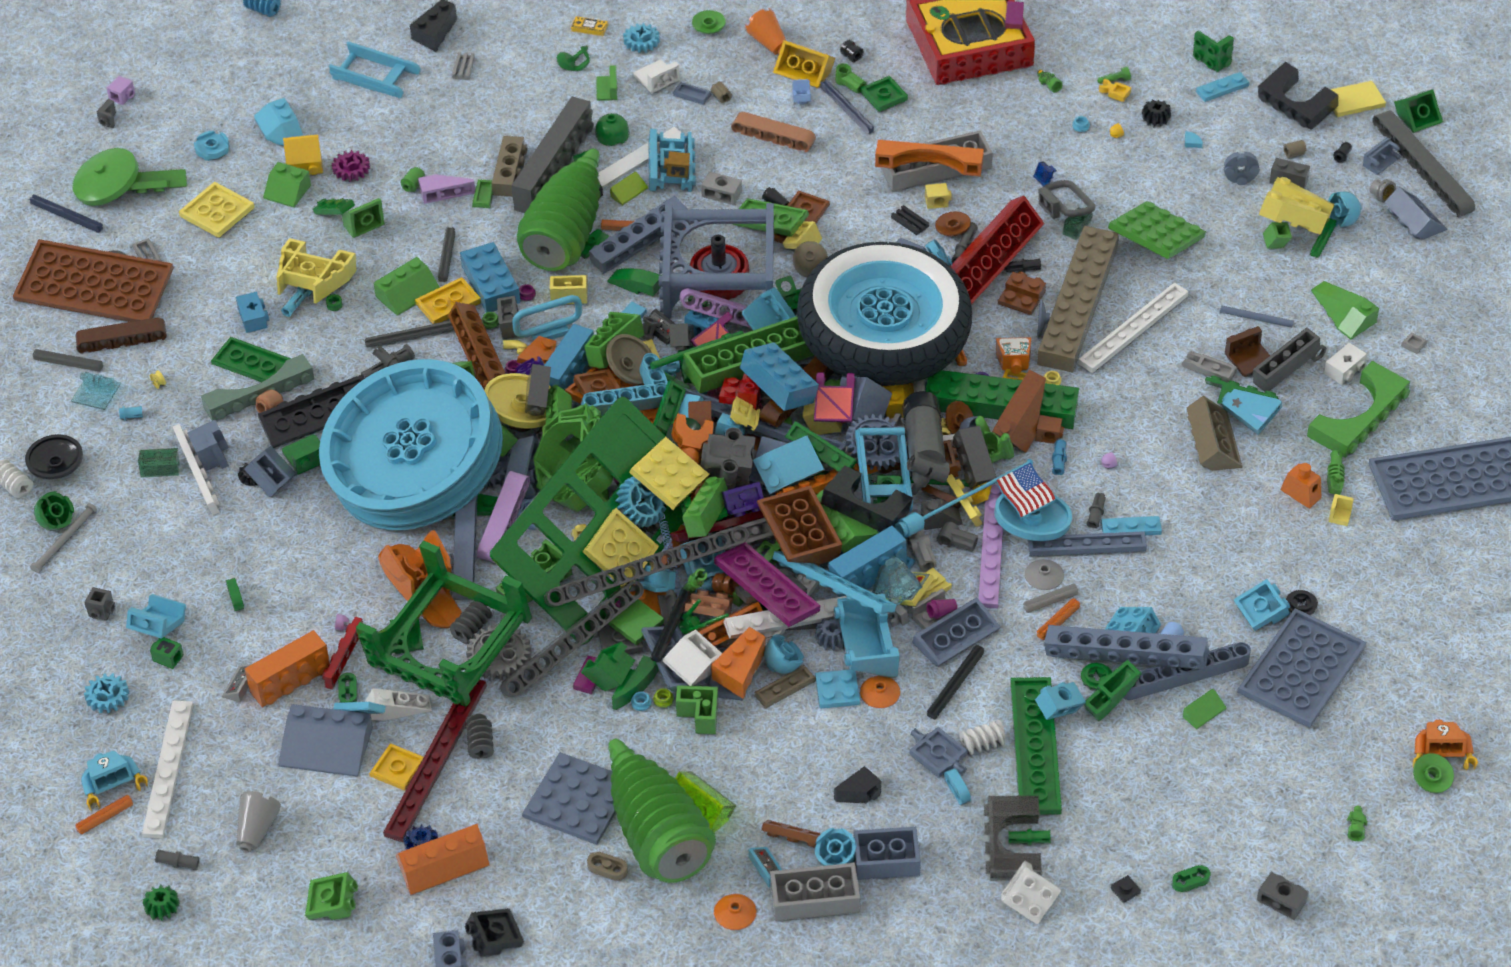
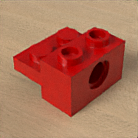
M746 374L743 375L742 380L725 378L719 395V403L733 405L735 398L739 397L753 405V409L757 411L761 398V388Z

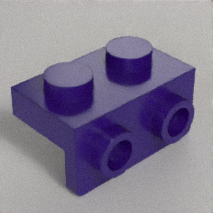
M760 482L722 492L727 513L734 514V517L745 515V511L751 509L752 512L761 511L757 504V500L764 498Z

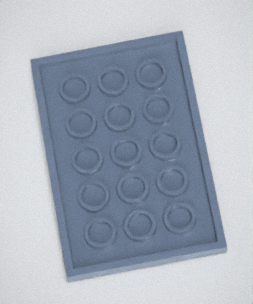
M1295 608L1240 684L1237 693L1310 728L1365 649L1367 642Z

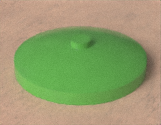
M111 148L97 153L88 159L77 171L72 184L75 196L80 202L89 206L103 205L117 199L134 183L139 171L138 161L129 150L124 148Z

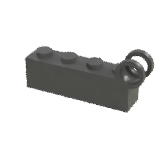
M1306 327L1253 369V383L1264 392L1270 391L1308 360L1312 359L1316 362L1322 358L1327 348L1323 344L1320 345V337Z

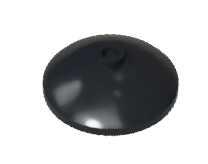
M62 434L49 435L40 438L29 447L25 455V462L28 470L34 476L42 479H59L71 474L80 466L83 459V450L80 443L70 436Z

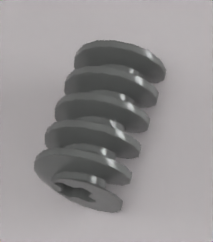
M471 602L469 607L450 625L451 634L455 639L467 644V639H472L473 634L478 633V629H481L483 624H486L488 619L492 618L491 610L481 602Z
M483 714L471 715L466 720L468 754L475 759L488 758L494 754L492 722Z

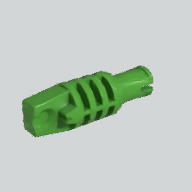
M1334 450L1330 454L1331 463L1327 468V485L1329 493L1340 495L1345 481V467L1342 464L1343 453L1339 451L1338 454V451Z

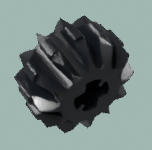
M1152 99L1151 102L1146 101L1142 108L1143 121H1146L1147 125L1152 123L1154 127L1156 124L1160 127L1162 124H1167L1171 118L1170 105L1166 104V101L1161 102L1159 99L1157 101Z

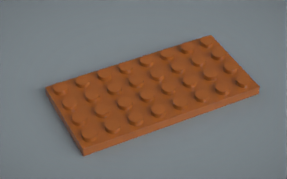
M38 239L13 294V299L15 301L127 322L150 319L154 316L174 266L173 263Z

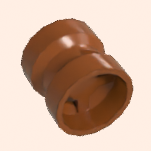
M716 573L712 580V588L715 592H725L733 595L736 587L739 586L737 582L724 573Z

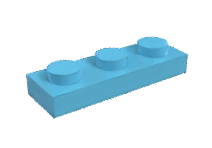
M1241 72L1196 87V93L1206 102L1248 87L1249 81Z
M1159 516L1101 519L1103 533L1145 531V536L1162 534Z

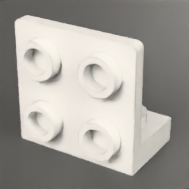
M658 60L633 72V75L652 94L679 81L680 68L676 61L667 65L662 60Z
M1024 861L1001 893V899L1003 903L1035 924H1038L1060 894L1061 889L1034 872L1032 865Z

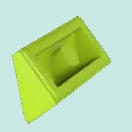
M635 171L610 188V197L623 206L647 190L648 186Z

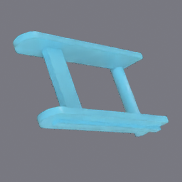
M349 41L346 44L350 54L340 67L329 65V72L335 80H342L401 98L404 92L399 86L394 84L403 71L416 75L421 71L420 66L414 62ZM357 56L391 67L392 70L381 81L347 70V68Z
M858 428L855 430L859 472L862 473L860 482L863 502L871 503L870 497H890L895 490L912 497L910 472L907 469L908 456L905 428ZM897 435L903 484L869 485L863 436ZM912 500L910 512H912L913 500Z

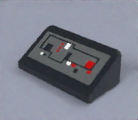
M654 309L648 316L659 321L653 335L668 345L670 343L669 324L675 323L660 311Z

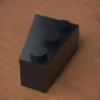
M440 0L410 24L411 39L437 52L438 47L445 40V36L450 32L457 20L456 5L447 0Z

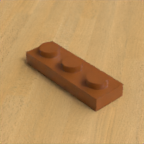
M772 820L763 822L761 830L767 832V835L771 837H779L780 835L787 837V840L798 843L799 840L807 842V845L810 847H816V840L821 834Z

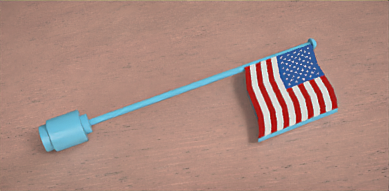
M1028 459L1026 463L924 516L913 512L903 517L895 524V529L903 537H909L923 530L925 519L994 483H997L1003 496L1016 509L1020 520L1055 502V496L1046 483L1038 476L1033 467V460Z

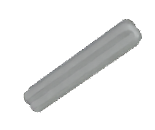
M1076 584L1065 586L1025 601L1023 607L1027 613L1077 595L1078 587Z

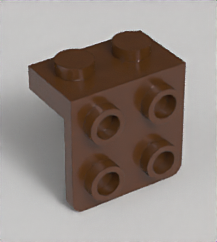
M1259 326L1247 329L1226 339L1225 355L1244 377L1252 375L1253 369L1270 356L1261 345L1262 330Z

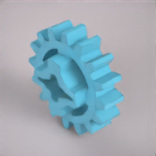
M636 23L635 27L630 25V29H625L623 40L626 48H631L632 52L638 50V53L644 50L647 53L648 49L652 51L653 47H658L660 36L659 31H657L656 27L652 28L651 24L645 26V23L642 25Z
M106 673L103 674L102 678L96 676V681L90 680V686H85L86 692L84 696L87 705L91 706L93 711L98 708L99 713H102L103 710L110 713L112 708L117 711V706H124L123 700L129 699L127 695L129 694L126 680H122L121 676L115 678L114 673L110 677H107Z

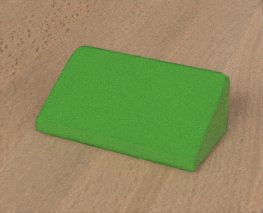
M1211 689L1184 708L1183 718L1197 730L1226 710L1227 707L1217 692Z

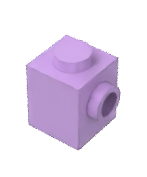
M118 76L107 87L109 99L123 105L135 94L133 81Z

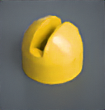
M1119 123L1113 125L1110 128V135L1113 138L1124 136L1122 126Z

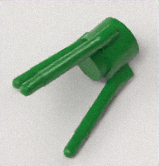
M698 599L688 612L682 615L684 620L680 622L679 627L681 632L687 635L694 630L727 618L729 614L726 613L700 623L696 616H691L701 602V599Z

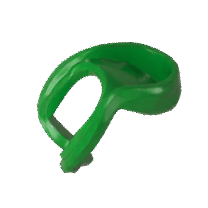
M581 46V50L574 56L567 52H560L557 55L558 65L568 71L583 70L590 63V56L587 52L588 46ZM581 54H584L586 60L576 66L575 61Z

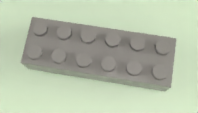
M981 130L923 143L984 149L982 171L992 169L993 152ZM913 162L895 168L881 167L892 191L963 175L949 166L933 162Z

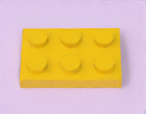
M461 277L415 299V302L432 324H436L449 319L448 314L455 302L476 306L481 304V298Z

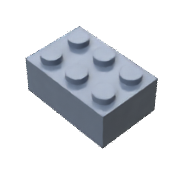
M916 826L853 830V838L856 841L855 867L857 880L920 876L921 860Z

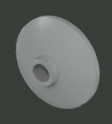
M1040 559L1031 562L1026 567L1025 579L1036 589L1050 590L1062 583L1064 572L1056 562Z

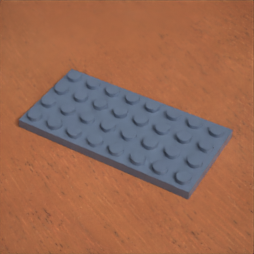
M1511 437L1369 459L1368 464L1392 521L1511 502Z

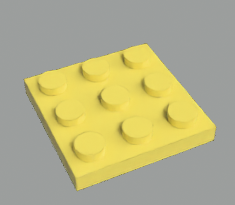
M213 182L179 211V216L220 238L252 211L255 206L254 202L217 182Z
M667 437L635 464L629 472L672 510L683 502L709 476L707 471Z
M615 508L583 550V553L603 571L653 555L659 546ZM643 562V569L648 562ZM625 568L624 570L625 576L631 578L632 570L630 568Z

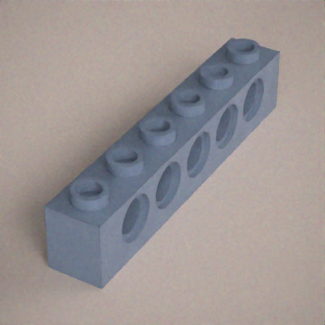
M676 196L665 200L661 205L651 209L644 216L637 218L627 227H623L613 236H609L604 242L594 246L589 251L591 263L605 274L664 236L661 235V224H664V222H661V211H665V204H672L673 209L688 208Z

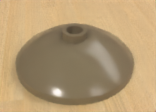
M628 334L615 336L608 343L606 349V357L611 370L618 378L628 384L644 385L639 369L643 356L652 353L643 341L635 336Z

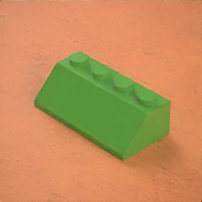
M823 490L816 495L820 504ZM821 504L842 543L841 551L843 553L878 534L876 529Z

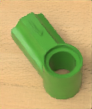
M846 63L837 65L835 82L838 85H845L855 93L860 94V88L867 85V82L853 73L850 65Z

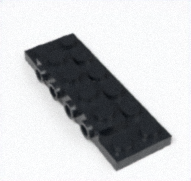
M363 375L340 383L334 382L327 388H318L311 394L306 396L299 395L290 402H281L274 408L258 413L257 417L270 445L276 448L323 430L336 405L354 386L364 380Z

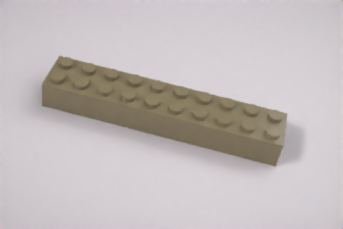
M1089 226L1083 227L1038 349L1037 365L1074 372L1118 249V233Z

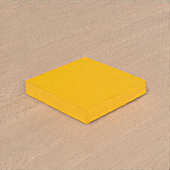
M390 743L369 775L372 778L406 791L424 757Z

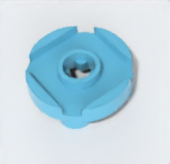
M215 131L204 132L194 142L196 154L206 161L220 158L229 152L228 137L222 132L220 134L215 133Z
M935 239L925 245L930 253H933L949 266L953 264L950 257H947L943 247Z

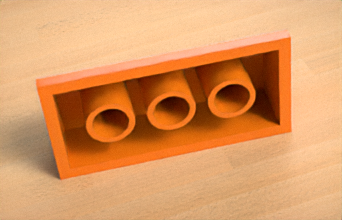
M478 824L399 852L396 855L410 895L490 865Z

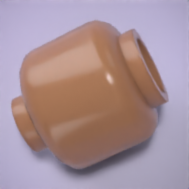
M273 389L267 390L257 397L256 409L260 413L274 408L279 403L284 402L283 397Z

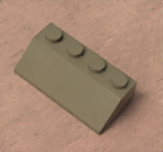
M1204 395L1186 407L1188 412L1187 418L1191 424V433L1195 439V448L1199 454L1200 464L1212 471L1242 468L1228 412Z

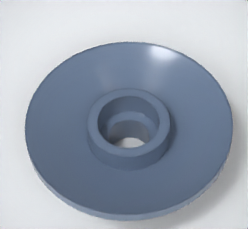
M1040 299L1037 336H1040L1045 324H1048L1050 319V313H1046L1042 299Z

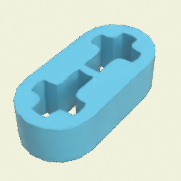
M954 768L944 772L945 781L958 803L961 805L971 801L970 792L958 771Z

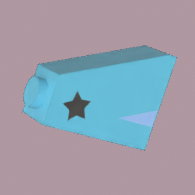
M1234 389L1231 393H1226L1222 399L1223 409L1258 435L1283 407L1282 401L1279 399Z

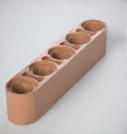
M739 112L731 124V129L735 133L740 132L742 135L757 137L756 139L767 142L772 141L774 144L789 146L788 148L799 151L803 150L804 152H808L816 140V135L808 129L747 112Z

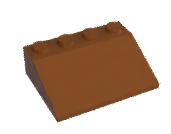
M811 485L757 500V504L788 562L822 564L840 556L842 543Z

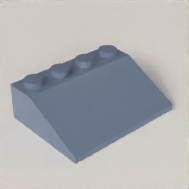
M291 704L286 719L278 766L358 777L373 730L371 714Z

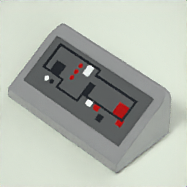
M252 664L238 666L222 694V698L241 702L249 688L244 668Z

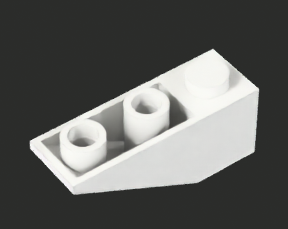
M372 688L365 702L386 706L385 713L371 714V719L378 721L432 711L429 695Z

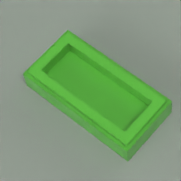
M478 179L472 207L490 208L493 197L492 180Z

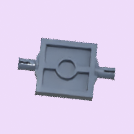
M939 727L925 735L918 731L917 728L911 731L910 735L917 739L918 742L909 750V755L934 775L940 778L944 775V772L954 768L960 775L966 773L967 768L961 765L959 761L968 755V750Z

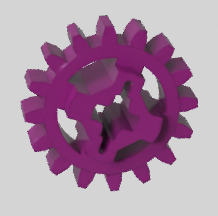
M350 150V153L343 151V155L337 154L338 158H333L332 170L337 179L342 177V181L349 179V182L352 179L358 181V177L364 178V174L369 173L370 162L365 153L360 154V151L353 153V150Z

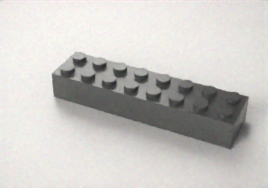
M571 96L511 185L515 211L525 213L544 184L554 174L558 173L560 169L571 163L572 156L577 154L580 144L585 142L586 135L593 130L591 101Z

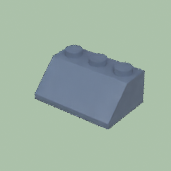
M1398 187L1385 201V204L1389 207L1388 211L1395 217L1398 216L1400 218L1398 222L1404 227H1408L1410 229L1408 232L1414 238L1419 237L1424 240L1447 230L1443 223L1417 196L1401 187Z
M534 436L518 439L513 445L504 478L505 482L510 471L529 476L530 484L524 497L525 499L535 498L540 492L536 487L537 477L534 474L536 471L533 460L539 442Z

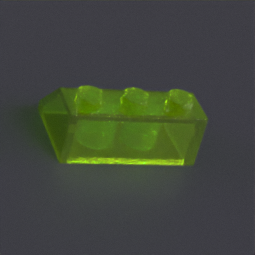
M679 771L675 779L686 790L687 795L693 799L695 806L701 810L703 817L709 822L710 829L715 833L728 822L737 805L692 771Z

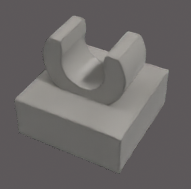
M894 599L892 602L897 604L895 612H887L888 619L894 617L890 624L892 627L896 626L899 622L905 625L909 622L907 611Z

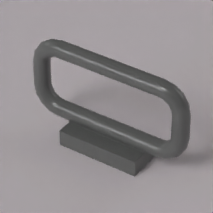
M1060 180L1038 188L1039 204L1052 219L1060 218V212L1068 217H1078L1090 214L1095 210L1094 202L1072 181ZM1068 187L1088 207L1069 210L1050 190Z

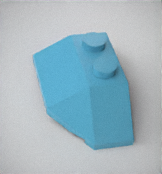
M285 97L267 103L254 115V119L265 138L273 143L284 146L283 138L303 136L298 119Z

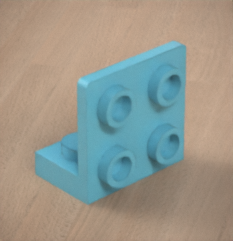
M1120 607L1105 629L1156 633L1161 623L1152 607Z

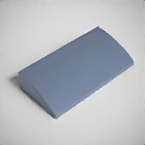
M976 597L915 634L912 643L934 665L939 667L993 634L1001 626Z
M664 626L644 627L641 629L651 652H653ZM678 626L675 629V632L669 642V645L663 655V658L683 637ZM663 658L657 663L669 690L677 693V685L689 686L663 662ZM703 679L693 686H706V683Z

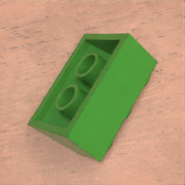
M418 257L373 282L375 297L397 316L415 306V299L440 288L429 267Z

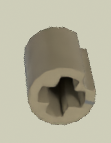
M718 81L712 85L711 92L720 103L730 101L732 93L723 82Z
M1303 140L1286 143L1283 146L1287 158L1306 154L1305 151H1307Z

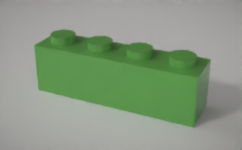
M710 477L706 479L682 518L688 538L707 536L725 506L722 492L728 490L724 478Z

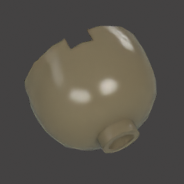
M815 241L801 243L793 254L794 268L799 275L808 277L812 270L828 257L826 249Z

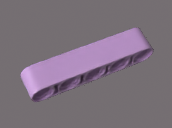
M690 288L681 291L679 297L685 308L716 318H721L729 312L732 315L730 322L751 328L743 316L740 318L736 317L738 312L743 311L747 307L746 305ZM692 295L693 299L690 302H686L685 298ZM704 301H710L709 306L702 307ZM722 306H727L725 312H719V309Z
M513 471L508 473L479 544L477 558L495 563L490 557V550L516 520L530 484L529 476Z

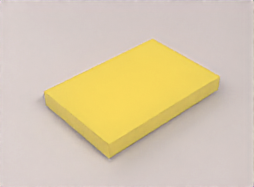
M1373 81L1330 89L1338 94L1339 106L1333 110L1337 117L1386 106L1384 98Z

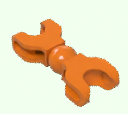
M677 414L674 419L671 436L678 447L699 465L701 461L699 452L703 449V443H708L709 434H713V421L705 420L700 430H693L686 424V416ZM704 482L690 494L691 501H693Z

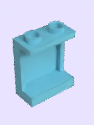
M151 594L148 606L143 610L133 607L128 609L126 628L162 639L184 622L186 604Z

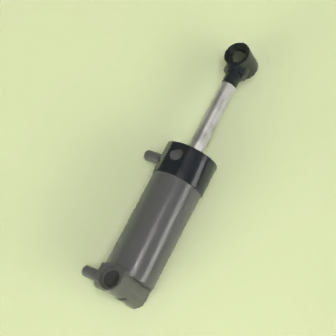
M924 379L913 383L914 393L910 394L902 405L909 454L907 469L913 472L912 479L914 484L911 488L912 495H916L920 488H925L931 479L944 483L950 472L949 463L946 462L940 402L934 394L925 391Z

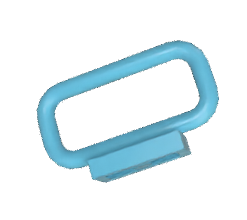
M569 295L523 309L513 317L514 334L521 338L531 336L533 341L538 336L549 339L565 336L569 331L567 325L576 322L582 315V301L578 296ZM571 302L575 303V313L569 317L531 327L527 330L520 329V320L525 316Z

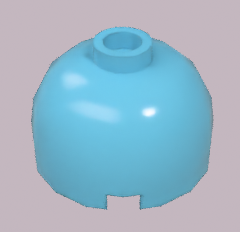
M1348 191L1336 192L1330 195L1328 201L1334 204L1330 218L1337 221L1336 227L1338 224L1340 227L1353 225L1359 219L1362 209L1357 197Z
M779 634L773 635L766 644L764 658L769 670L788 674L800 667L804 662L802 661L804 655L794 642H786L784 640L786 637Z
M829 828L817 838L815 855L823 866L854 863L856 860V841L846 829Z

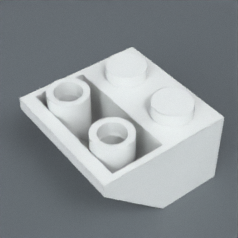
M694 630L680 639L663 658V662L689 686H693L712 675L711 664L722 653L697 630Z

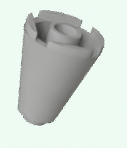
M245 791L243 795L241 794L236 844L240 850L251 852V850L257 849L280 811L281 804L275 798L269 796V799L262 797L263 793Z

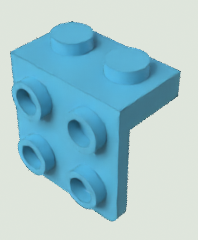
M775 287L760 294L742 311L743 317L753 330L796 317Z

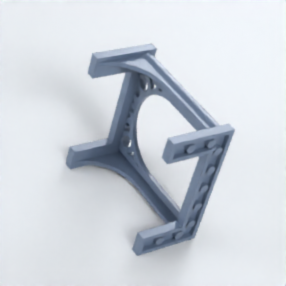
M766 203V209H673L672 204H665V211H661V222H664V224H661V235H664V237H660V248H663V250H660V261H663V263H659V274H662V276H659V287H662V289H659V299L663 300L660 301V312H664L666 317L671 319L672 310L680 300V293L686 288L697 291H767L773 288L774 203ZM766 224V273H708L699 271L689 266L683 260L679 250L680 244L688 233L705 225ZM677 267H684V270L681 272H673Z

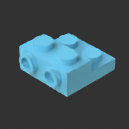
M1268 579L1233 599L1254 632L1269 622H1272L1274 625L1290 615L1288 609L1291 606L1285 597L1280 598V590L1275 583L1271 585Z

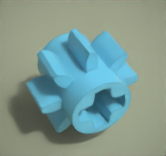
M679 361L662 366L663 371L671 376H676V373L680 372Z

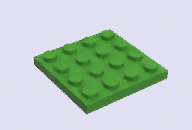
M1147 201L1114 219L1108 226V229L1166 259H1170L1203 239L1206 231L1200 229L1198 225L1191 224L1185 221L1184 218L1177 217L1168 210L1161 209L1155 206L1154 203Z

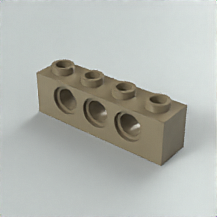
M503 135L492 179V192L494 196L513 197L511 185L522 171L521 167H524L525 162L523 155L527 154V144L524 143V137Z

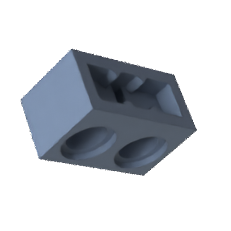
M459 930L433 933L435 967H467L466 957L461 956V951H465L464 938L459 937Z

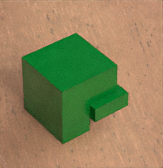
M619 642L601 650L595 662L589 659L581 673L600 689L608 691L623 683L635 660L625 652L627 646Z

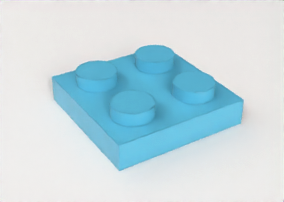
M855 670L815 673L820 709L860 705Z

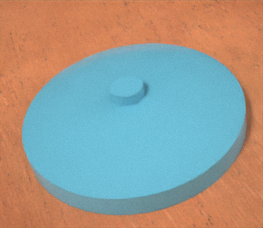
M1003 494L998 497L994 509L995 518L1003 529L1017 537L1033 541H1049L1065 535L1071 526L1072 512L1069 506L1056 495H1054L1055 502L1021 520L1016 509Z

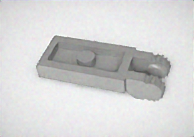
M1192 351L1187 354L1188 359L1182 362V366L1186 369L1195 370L1209 377L1217 376L1222 381L1228 383L1237 372V367Z

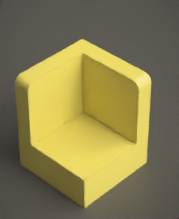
M1335 494L1328 522L1348 526L1354 498Z

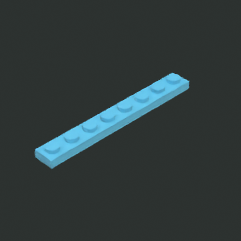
M774 551L772 559L780 562L779 565L792 568L793 572L804 574L809 580L819 581V585L831 587L833 592L845 594L847 599L859 601L861 606L873 608L875 613L885 615L886 612H895L897 604L813 563L788 562L782 551Z

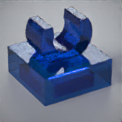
M1042 161L1038 163L1033 177L1042 186H1045L1054 178L1053 173L1057 170L1052 165L1048 166Z

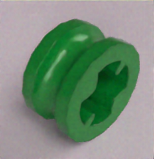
M332 294L326 298L328 310L338 311L342 308L343 303L340 295Z

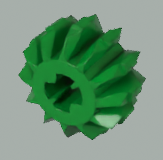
M160 884L157 889L152 887V892H145V898L143 899L144 910L147 916L150 915L153 920L159 917L162 921L164 916L171 919V913H177L180 901L177 892L172 890L169 885L164 888Z

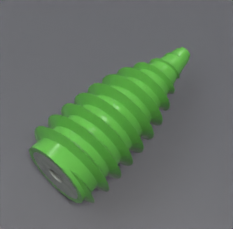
M591 148L576 162L563 167L558 173L554 174L537 193L535 199L525 212L524 217L519 222L517 243L521 254L532 265L547 271H558L579 261L581 253L585 248V243L588 241L589 233L593 229L596 212L599 208L600 181L598 179L597 167L599 166L600 155L597 149Z
M612 739L608 744V750L612 760L611 796L613 806L617 813L618 822L622 827L623 835L626 837L640 869L647 876L666 883H676L694 876L708 863L716 844V837L710 829L709 822L703 817L701 810L695 806L693 799L687 795L686 790L679 785L674 777L669 775L666 769L659 767L655 761L646 759L643 755L635 754L634 750L630 749L622 740Z

